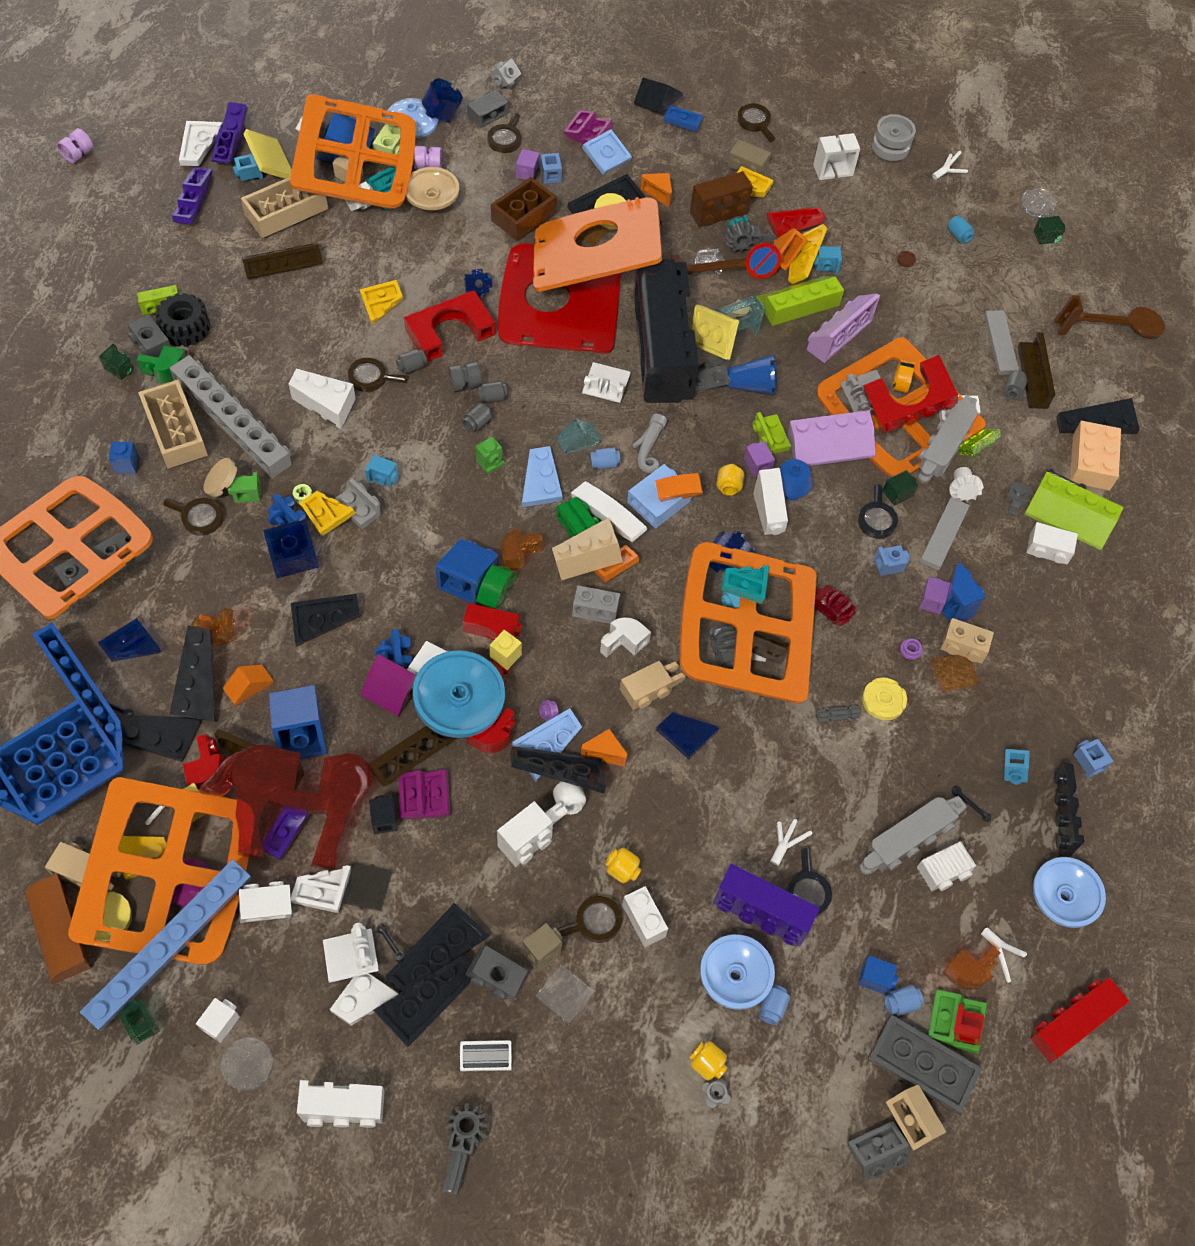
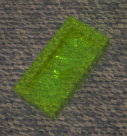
M985 428L961 444L958 449L959 453L969 456L978 455L983 448L994 444L995 440L1002 436L1000 429Z

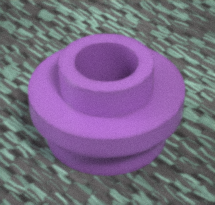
M913 638L907 639L902 642L900 652L905 658L915 660L922 654L921 643Z
M548 699L542 701L539 707L541 718L547 722L558 716V707L555 701Z

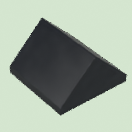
M643 77L634 104L661 113L681 98L683 92L670 85Z

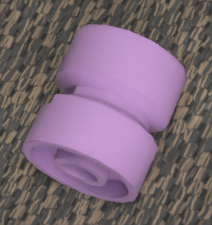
M79 128L57 143V148L61 155L72 164L82 158V154L86 155L94 148L89 136Z
M415 146V170L425 167L442 168V148L430 147V149H427L426 146Z

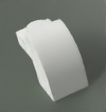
M616 619L611 622L610 632L601 640L600 652L607 658L619 646L623 645L633 655H636L650 642L651 632L635 619Z

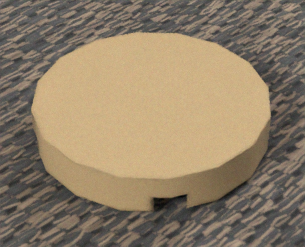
M224 458L213 466L204 482L206 494L211 497H218L223 494L221 490L224 487H230L237 473L234 461Z

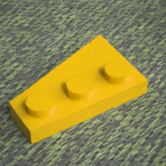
M824 224L802 234L808 240L790 264L788 281L792 285L808 278L827 231V227Z

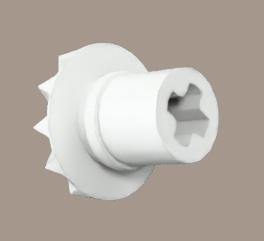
M960 467L955 470L953 474L954 481L949 488L952 498L959 501L965 500L968 503L970 499L976 500L977 495H982L983 483L979 477L972 475L971 470L967 467Z

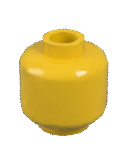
M735 464L721 467L718 471L717 488L728 496L735 495L742 490L744 482L743 470Z
M626 848L614 849L605 861L607 866L606 872L620 883H626L630 879L634 881L641 872L639 857Z
M701 1041L689 1056L691 1068L707 1081L714 1077L719 1079L728 1068L725 1065L727 1055L711 1041L705 1044Z

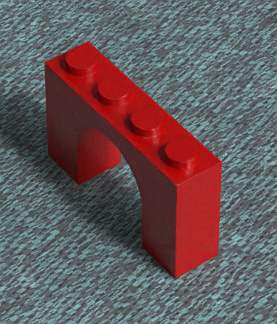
M474 290L404 317L407 334L417 350L422 349L424 351L427 362L443 356L442 342L434 329L444 321L456 320L463 322L469 327L478 342L495 335V321Z
M940 355L920 362V372L929 392L917 404L903 405L896 402L890 396L883 378L863 385L865 397L870 402L869 406L881 433L893 432L902 425H911L920 418L931 417L940 410H948L958 404V393Z
M468 603L463 618V632L483 636L492 641L503 630L515 638L516 636L520 637L523 626L519 621L518 614ZM491 661L499 671L502 679L505 674H509L510 668L506 670L496 661Z

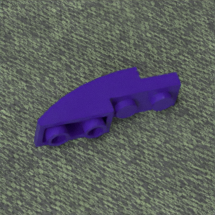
M228 102L222 129L219 128L211 159L212 162L231 164L236 157L246 129L244 125L248 110L246 104Z

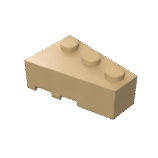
M609 518L552 548L561 580L623 562L619 544Z

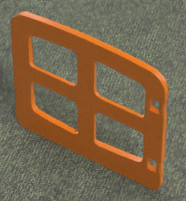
M315 94L308 95L290 176V186L295 190L385 208L401 206L404 203L413 165L416 137L415 121L409 115L400 112L386 111L381 108L339 99H329ZM326 103L335 104L336 107L326 105ZM332 112L356 118L352 143L344 144L319 138L326 113ZM382 115L391 116L393 119L382 117ZM371 121L399 127L400 148L398 154L373 150L366 146ZM317 151L341 155L349 159L345 184L320 180L314 177V161ZM365 161L396 167L394 181L389 192L384 193L359 188L362 166Z
M896 338L822 381L817 389V397L830 415L850 413L836 395V392L842 389L840 383L846 381V377L849 374L853 373L854 376H860L877 369L890 360L898 362L899 360L914 362L913 375L923 385L902 398H895L890 392L889 394L900 404H917L929 392L920 372V362L927 359L906 338ZM958 393V400L961 401L963 397ZM977 414L974 424L964 441L984 430L986 422L979 414ZM872 415L871 418L874 425V431H876L877 429H879V426L874 415ZM917 421L911 425H902V427L917 442L921 449L903 460L893 458L875 441V457L869 459L889 477L902 479L919 469L922 461L919 459V456L924 448H929L928 442L931 436ZM917 458L920 462L913 466L910 462Z
M84 476L71 477L0 527V576L46 619H54L66 611L78 599H82L123 568L135 556L137 557L151 545L153 535L148 527L128 507L104 488ZM73 494H79L99 507L96 512L71 529L65 528L48 513ZM113 518L129 534L131 540L107 559H101L82 542V539L106 520ZM34 522L53 539V542L26 563H21L10 552L6 543ZM129 551L131 552V553H130L129 555H127L125 558L120 559V558H121L123 555H125L127 552H129ZM68 552L89 571L66 590L57 592L37 578L35 573L60 554ZM73 593L75 594L73 597H71V598H70L69 600H67L66 602L63 601V600H65L67 597H69L71 594H73Z
M704 542L699 544L691 555L682 606L680 667L683 673L688 678L699 682L796 704L805 702L809 691L817 577L815 570L807 566L791 564L783 560L735 548L731 549L715 543ZM721 552L731 554V559L720 557ZM709 562H717L737 568L751 566L752 569H761L764 565L769 566L768 575L786 579L790 583L791 621L788 622L760 615L756 611V602L740 597L739 607L736 609L705 602L702 597ZM783 568L793 569L794 573H784ZM701 618L730 624L736 628L733 669L705 664L700 660L699 630ZM760 631L789 639L783 680L770 679L751 673L754 632Z
M122 777L113 779L108 787L70 923L69 938L79 944L138 954L165 927L175 887L179 884H187L204 888L220 872L189 866L183 862V854L194 814L201 813L227 818L232 821V839L227 864L233 859L246 871L254 827V814L251 807L240 800ZM139 802L170 807L175 810L163 856L159 859L119 852V846L134 806ZM113 872L144 876L155 880L156 886L145 928L142 932L111 928L103 923L105 904ZM239 893L212 919L205 939L200 943L189 942L185 946L190 947L188 956L177 954L172 960L198 965H207L216 961L223 953L239 902ZM97 931L112 933L110 942L95 940Z

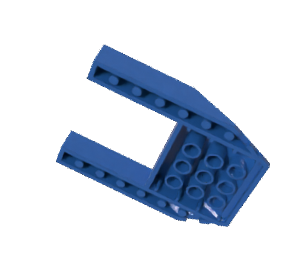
M53 622L32 635L76 700L0 746V807L36 825L41 824L124 771L121 721Z

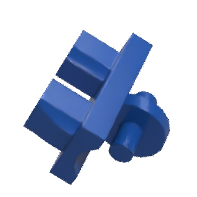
M279 494L273 495L272 499L274 502L268 510L270 514L268 522L273 526L277 524L284 526L291 535L297 533L298 526L305 523L306 514L302 510L293 511L295 503L290 496L281 498Z
M392 629V636L387 638V641L380 642L381 646L375 649V656L377 657L379 654L408 669L412 663V656L401 655V651L409 650L410 637L399 635V630Z

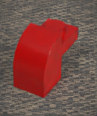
M506 708L495 725H492L480 734L467 737V743L485 753H496L504 750L510 744V733L516 725L515 712Z
M206 734L196 736L201 759L183 764L187 787L193 783L197 789L216 783L225 772L226 757L216 754L218 752L215 739Z

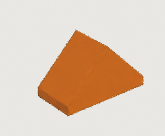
M669 173L643 174L641 176L640 190L669 207L672 198Z
M795 228L774 240V245H776L781 253L780 267L785 271L808 240Z
M263 665L238 666L223 687V690L234 706H237L272 685L274 681Z
M610 729L582 744L581 756L600 758L604 763L625 767L627 753Z

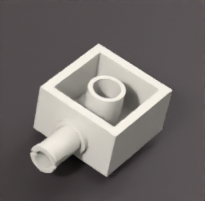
M534 801L497 830L498 848L515 867L521 863L524 865L529 862L533 857V853L538 849H545L552 842L553 824L568 814L565 806L561 808V802L558 801L544 813Z

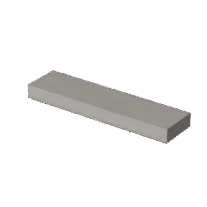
M1004 310L985 311L984 318L998 375H1010L1013 371L1019 370L1005 312Z
M952 497L950 498L920 563L938 571L940 570L970 505Z

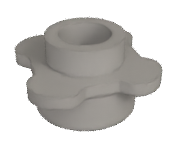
M718 1079L711 1084L708 1082L703 1084L702 1091L706 1094V1105L709 1108H715L718 1104L727 1105L730 1102L731 1098L727 1094L725 1080ZM715 1091L719 1093L718 1096L714 1095Z

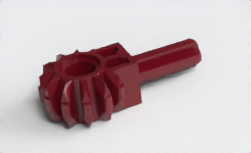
M826 585L823 589L816 586L814 609L825 615L827 620L832 621L834 625L842 626L853 618L856 614V608L847 595H844L840 590L833 589L829 585Z

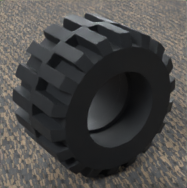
M177 293L174 294L175 296L166 297L167 300H162L160 302L161 305L157 306L155 316L159 328L168 338L169 343H174L175 346L183 345V347H186L189 344L195 345L197 341L201 342L203 337H206L208 331H210V320L204 302L199 297L196 298L195 295H188L187 293L182 295Z

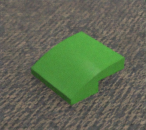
M936 990L928 1036L941 1044L979 1054V1045L954 1040V1029L959 1004L964 1005V1011L984 1015L985 1022L987 1003L965 999L960 994Z

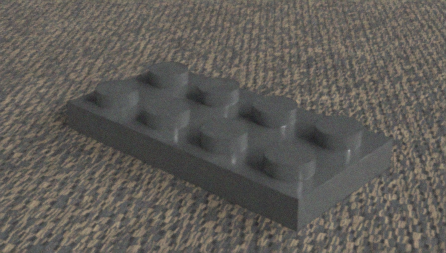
M892 1014L888 1018L868 1058L869 1061L910 1086L914 1087L919 1084L925 1095L958 1115L962 1113L982 1070L978 1065Z

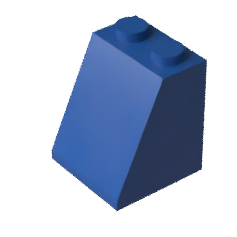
M333 113L322 139L344 144L352 143L356 120L347 115ZM369 127L366 143L368 148H373V142L376 139L373 137L375 129ZM318 151L315 159L334 162L340 155Z
M460 538L435 566L437 588L476 605L477 595L487 571L492 565L499 566V554L492 549L482 548L473 541H466Z
M315 685L269 693L272 731L278 754L293 760L327 754Z

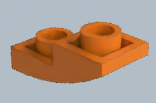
M698 473L676 475L655 480L658 497L661 502L677 497L686 499L703 494Z

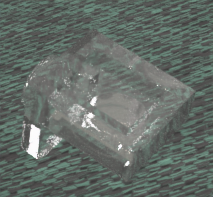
M719 249L699 250L693 264L725 261V258ZM715 270V275H720L722 270Z

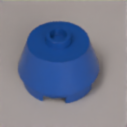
M790 459L779 467L784 498L786 500L795 501L797 498L805 496L810 492L813 486V478L805 462L798 459Z

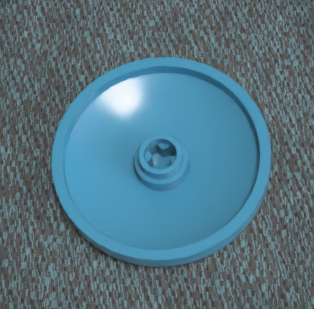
M448 651L431 658L419 670L413 685V703L420 719L433 731L453 738L471 737L487 730L498 719L505 700L504 682L497 668L486 658L468 651Z

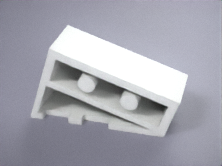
M300 369L295 370L289 382L293 400L310 411L314 410L323 419L330 420L336 424V427L342 429L356 399L352 383Z
M300 1080L297 1114L303 1122H307L309 1127H322L323 1123H333L334 1127H349V1123H360V1127L372 1128L376 1126V1123H382L385 1091L382 1086L360 1084L333 1086V1082H324V1086L308 1085V1081Z

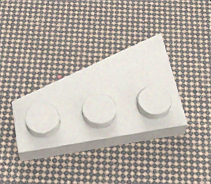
M186 121L179 157L180 166H199L216 141L219 128L222 129L223 122Z

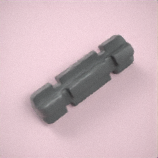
M857 705L849 706V709L847 707L829 708L828 711L826 709L816 711V718L819 723L828 722V720L830 722L848 720V717L851 719L860 718V709Z

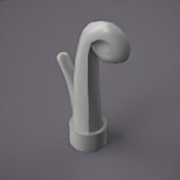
M657 413L652 415L649 427L645 433L632 445L633 448L641 445L638 465L646 473H653L660 465L657 459L648 457L658 435L664 430L667 423L666 417Z

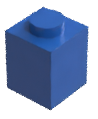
M111 442L109 461L114 472L136 473L139 456L134 443Z
M868 956L863 962L857 985L886 995L891 988L895 989L899 977V975L895 974L897 965Z

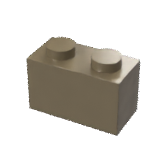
M738 140L729 153L727 166L737 171L743 166L763 175L769 165L771 152Z
M546 923L523 941V956L538 974L561 956V940L563 939L561 934L555 927L550 928Z

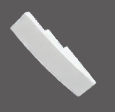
M585 481L571 492L572 498L577 496L581 502L585 501L587 503L590 514L602 521L609 518L614 532L633 542L647 530V527L626 508L590 483Z

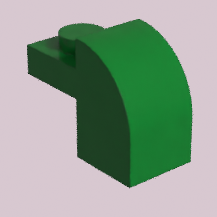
M164 346L159 358L139 354L137 363L141 373L149 376L154 375L158 383H169L174 381L170 367L186 356L184 349Z
M492 565L481 583L476 602L492 609H497L503 604L507 589L516 582L518 574L512 572L508 567Z

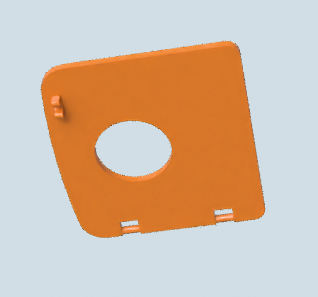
M636 197L635 200L628 199L626 202L579 212L540 225L535 231L533 277L535 290L538 292L660 263L662 261V245L657 201L653 198L639 199ZM611 224L618 228L616 235L604 244L594 247H582L575 243L578 235L592 226Z

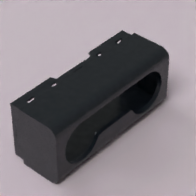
M662 259L658 264L638 268L635 272L633 293L643 398L647 403H679L681 400L693 399L699 366L695 331L689 329L686 297L690 296L686 262H675V259Z

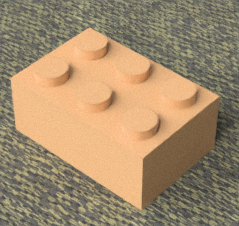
M1085 421L1079 423L1073 434L1070 480L1094 488L1111 490L1119 477L1121 428Z

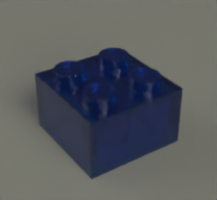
M306 519L263 530L276 578L319 568Z

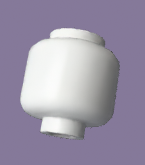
M560 781L553 790L555 802H561V808L565 806L570 815L581 811L586 803L582 787Z

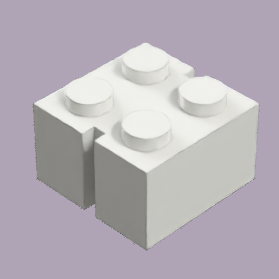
M854 133L839 135L838 138L836 136L819 138L813 164L819 180L835 178L830 163L833 164L838 178L853 176L860 152V146Z

